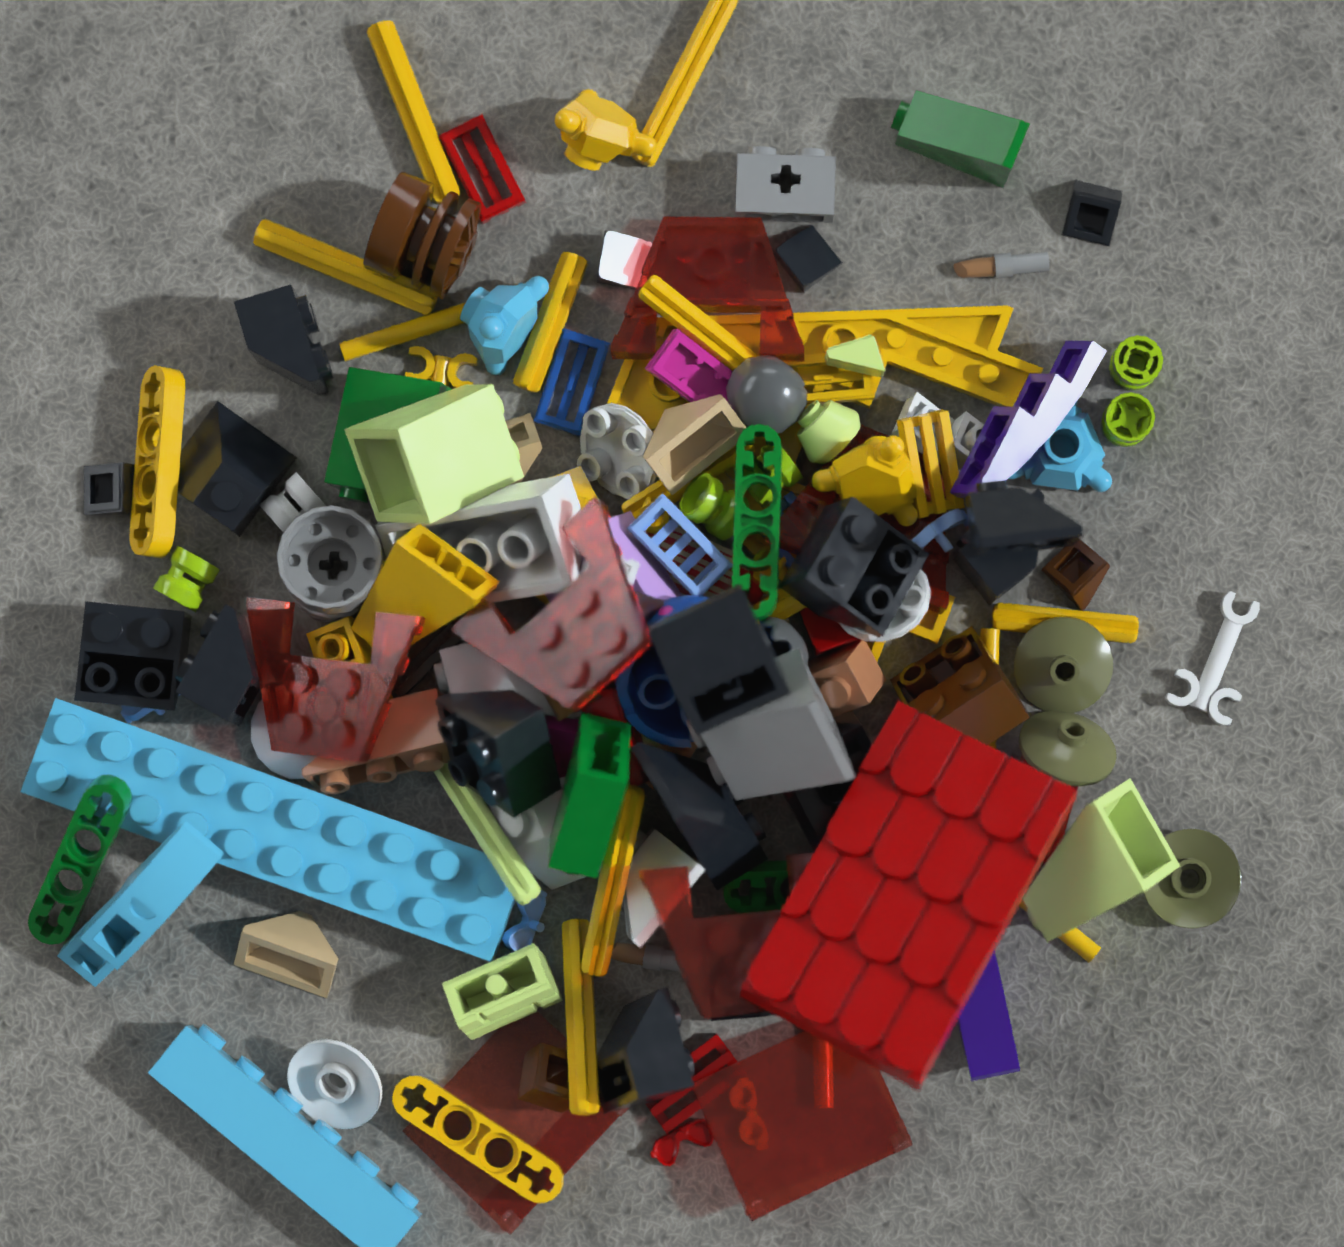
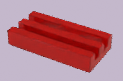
M482 114L439 135V139L468 197L481 203L480 220L482 224L508 212V210L516 206L518 207L526 203ZM476 129L479 130L512 195L504 200L470 135V132ZM460 137L494 205L488 208L485 207L452 142Z
M715 1034L690 1053L693 1063L697 1062L714 1048L721 1055L692 1077L694 1086L663 1098L658 1103L656 1101L646 1103L649 1111L660 1123L666 1134L733 1085L737 1078L747 1074L718 1034ZM728 1064L733 1072L668 1119L663 1112Z

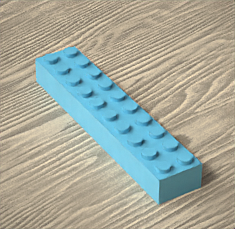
M55 698L20 792L75 812L82 795L95 778L101 775L117 776L126 782L132 795L131 805L120 827L121 829L163 843L186 820L224 852L217 862L218 864L490 962L495 960L516 899L512 897L484 852ZM105 792L101 795L102 802L95 813V816L103 818L112 805V796Z

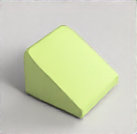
M864 336L829 347L826 350L825 361L829 366L875 377L884 376L885 368L875 336Z

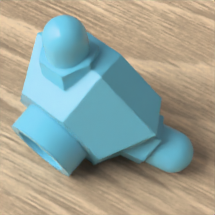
M532 277L525 284L520 282L518 285H497L490 292L483 287H478L466 301L460 315V320L468 324L469 336L483 360L486 370L490 374H502L507 368V360L520 350L538 319L537 302L549 291L548 281L544 277Z
M1078 400L1054 433L1008 479H1017L1025 476L1026 480L1030 478L1033 485L1076 491L1081 486L1085 488L1087 485L1098 492L1107 491L1111 487L1112 477L1102 468L1104 462L1101 460L1104 458L1105 453L1088 413H1082V408L1077 407Z

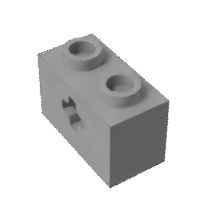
M766 146L747 148V153H737L735 220L833 223L836 156H825V150L819 148H800L796 150V155L776 154L775 148ZM781 174H789L790 181L796 183L791 186L790 193H780V185L772 184L779 182Z

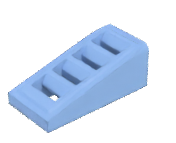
M663 493L627 527L634 537L691 595L702 596L733 566ZM666 511L672 519L650 538L644 531ZM680 525L686 532L664 553L659 545ZM694 540L699 547L678 567L672 559ZM707 553L713 561L691 580L686 573Z

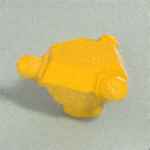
M585 89L580 92L579 96L560 109L554 118L555 125L561 132V140L567 144L564 152L565 157L584 169L598 171L603 162L608 163L619 154L629 157L632 154L648 157L656 150L655 139L650 135L639 133L635 118L616 103L598 97L597 93L591 89Z
M898 436L871 437L864 444L851 449L832 461L833 465L829 469L819 470L812 477V485L817 491L828 492L834 490L837 494L839 493L842 500L853 496L878 516L885 512L888 514L892 513L896 521L902 526L913 525L918 517L917 510L912 504L914 502L912 499L917 497L911 462L904 452V442Z

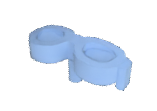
M954 509L926 526L911 541L923 549L935 538L946 553L953 546L943 532L962 523L965 527L969 526L968 516L964 510Z

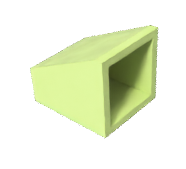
M465 384L345 429L377 522L431 524L524 478L519 463V450L511 439L503 416L504 406L502 400L495 392L493 384Z
M1131 779L1121 783L1084 807L1022 899L1027 906L1030 922L1038 931L1042 932L1047 942L1139 895L1180 867Z

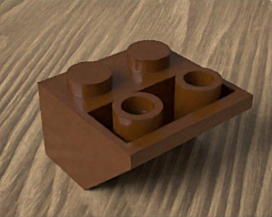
M970 626L958 635L950 637L942 646L919 661L911 663L901 673L890 679L902 703L987 745L1030 718L1016 691L973 626Z

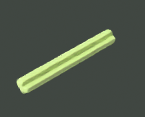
M444 763V766L439 770L433 771L512 897L520 905H526L532 899L537 898L540 894V886L499 826V822L483 798L467 786L462 787L457 784L449 772L448 763Z

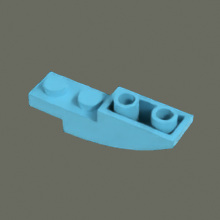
M185 820L126 879L121 889L63 945L57 956L96 987L114 969L118 970L155 933L220 860L224 852Z

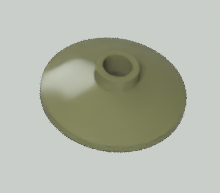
M1054 617L1032 627L1021 639L1014 657V674L1018 687L1033 705L1044 711L1052 710L1075 713L1090 707L1104 694L1113 673V657L1104 636L1093 625L1073 617ZM1062 662H1068L1074 666L1073 673L1068 677H1060L1055 673L1056 667Z
M1052 710L1040 712L1030 717L1024 723L1019 734L1020 751L1028 764L1051 776L1052 779L1059 780L1067 785L1088 786L1099 783L1111 774L1116 763V748L1110 736L1098 724L1079 714Z
M1182 829L1165 835L1164 838L1180 867L1143 892L1147 903L1161 919L1177 927L1192 929L1216 923L1228 914L1240 893L1241 870L1234 852L1221 838L1205 830ZM1186 869L1195 871L1198 876L1196 886L1191 889L1185 888L1180 882V875Z

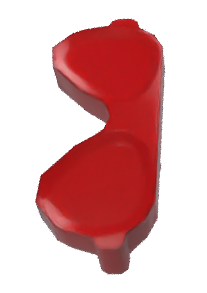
M697 1118L656 1139L650 1151L651 1157L653 1159L656 1158L661 1165L670 1167L676 1162L682 1140H688L702 1147L711 1146L714 1141L713 1121Z

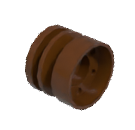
M403 171L399 173L383 201L368 240L363 264L365 268L395 280L403 272L408 262L414 264L411 284L413 288L418 290L424 287L433 271L430 294L443 299L456 279L463 273L472 254L478 235L477 224L482 208L481 203L469 198L455 217L459 196L458 193L450 191L442 199L437 209L431 207L434 193L433 183Z

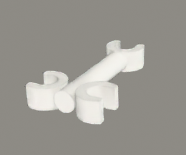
M1229 591L1221 601V613L1224 621L1200 680L1198 681L1191 671L1178 669L1174 676L1187 682L1189 692L1185 697H1177L1171 693H1167L1165 696V700L1170 705L1175 707L1189 705L1208 713L1209 718L1221 726L1231 725L1233 719L1223 716L1218 711L1217 706L1220 699L1229 698L1232 701L1239 702L1242 695L1232 688L1216 690L1242 626L1252 622L1260 610L1259 602L1253 601L1246 615L1240 616L1235 614L1231 605L1236 593Z

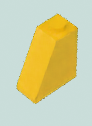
M418 524L395 542L350 629L365 639L372 648L381 651L390 658L473 608L494 591L500 581L422 524Z

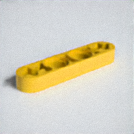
M156 365L146 371L140 389L129 538L131 549L135 554L161 559L170 552L175 536L185 379L180 370Z
M409 1076L402 1079L395 1086L392 1094V1103L396 1112L401 1117L527 1200L535 1203H546L555 1199L561 1192L564 1185V1174L561 1167L554 1160L432 1080L423 1076ZM419 1085H423L426 1088L423 1097L435 1106L438 1105L440 1096L448 1101V1104L437 1113L433 1127L425 1122V1119L432 1113L419 1106L415 1107L412 1111L405 1107L408 1103V1098L403 1095L406 1088L416 1089ZM462 1111L469 1116L471 1131L466 1138L454 1140L445 1133L443 1122L450 1112ZM495 1138H503L512 1145L513 1158L505 1167L492 1166L486 1159V1146ZM523 1151L532 1156V1159L525 1164L526 1166L537 1172L541 1171L544 1167H548L552 1171L549 1179L555 1185L551 1191L542 1189L538 1194L534 1193L530 1189L533 1185L532 1179L522 1172L519 1173L517 1182L508 1177V1174L519 1165Z

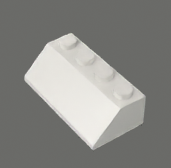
M570 474L507 485L431 524L379 522L375 525L386 557H388L397 540L418 524H422L500 582L496 589L477 605L572 590L579 584L585 518Z

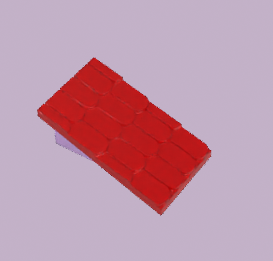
M898 701L859 767V773L831 819L827 832L781 909L780 917L749 968L748 975L741 986L740 996L919 1091L1076 800L1077 789L1059 780H1054L1051 776L1013 757L1010 758L1007 754L969 735L966 736L962 732L924 713L921 714L918 710Z

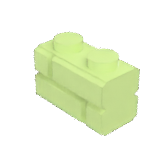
M534 943L442 983L459 1029L466 1033L471 1040L536 1013L538 1007L545 1009L563 1001L546 956Z

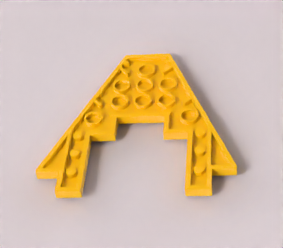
M1007 305L709 316L758 356L783 357L826 353L829 347L868 335L875 336L884 368L889 364L1001 407H1013L1029 374H1042L1044 369L998 351L1014 309ZM664 317L640 318L607 404L614 403L627 406L642 417L653 433L665 409L689 403L645 369L672 330L678 329ZM829 365L793 368L800 376L849 371ZM873 376L874 393H876L882 377ZM863 381L805 386L807 393L864 388ZM873 400L855 401L852 403L869 409ZM797 422L784 432L777 433L780 437L782 448L794 463H796L802 448L797 436L801 425ZM755 437L754 459L761 454V448L766 445L765 437ZM736 464L715 477L721 481L723 489L726 491H735L736 473L734 468ZM798 483L792 487L781 488V499L792 491L815 522L824 507L832 504L835 499L832 496ZM748 491L744 494V497L749 501V509L762 511L770 505L768 504L762 508ZM788 507L783 513L804 540H806L809 535L808 531ZM780 527V541L795 559L799 550ZM761 534L750 535L743 542V546L753 556L763 546L768 545ZM770 546L763 554V559L770 553ZM785 566L779 573V582H782L788 571ZM930 587L931 596L928 610L919 624L907 633L938 644L956 597ZM866 641L878 662L885 642Z

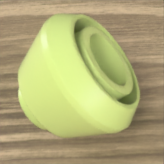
M815 400L803 411L797 421L801 425L797 436L810 462L826 464L837 456L859 431L861 426L859 414L857 411L832 400H828L824 404Z

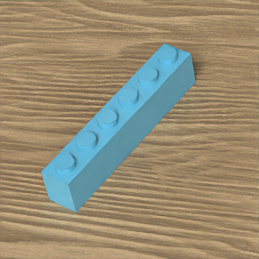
M205 1024L199 1030L193 1025L185 1026L148 1074L358 1247H396L422 1215L421 1212L414 1208L419 1202L418 1198L397 1182L392 1188L386 1185L376 1176L381 1170L380 1167L362 1152L357 1150L352 1157L337 1143L341 1140L342 1136L326 1122L318 1119L313 1125L299 1113L303 1104L287 1090L280 1087L275 1093L260 1081L265 1073L243 1055L236 1061L223 1051L222 1048L227 1042L213 1029Z

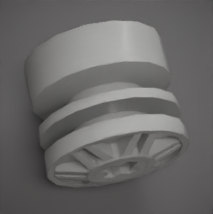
M332 505L312 508L295 518L282 534L277 559L279 574L297 607L312 619L330 624L347 616H352L354 620L356 619L386 561V555L377 534L366 519L353 510ZM340 560L347 571L339 572L338 579L331 580L324 569H332L334 561Z

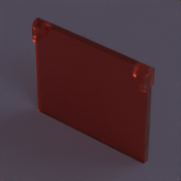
M537 1011L499 1028L443 1088L554 1160L561 1167L565 1175L629 1108L604 1114L599 1097L600 1108L598 1113L581 1116L572 1114L570 1109L559 1113L518 1099L525 1054L530 1049L542 1042L567 1051V1039ZM440 1096L438 1105L435 1106L429 1102L424 1109L432 1114L425 1119V1122L433 1127L437 1113L448 1104V1101ZM462 1111L450 1112L443 1122L444 1131L450 1138L462 1140L471 1131V1120ZM409 1123L402 1131L500 1225L501 1230L506 1231L508 1234L511 1235L538 1204L527 1200L412 1123ZM503 1138L491 1140L485 1149L487 1161L495 1167L507 1166L513 1158L512 1145ZM523 1151L519 1165L508 1174V1177L517 1182L518 1175L522 1172L532 1179L533 1185L530 1189L534 1193L538 1194L542 1189L550 1191L555 1185L549 1179L552 1171L548 1167H544L541 1171L537 1172L526 1166L525 1164L532 1159V1156Z
M805 1030L693 1082L692 1090L738 1192L745 1215L751 1222L879 1160L913 1146L911 1136L897 1111L880 1070Z

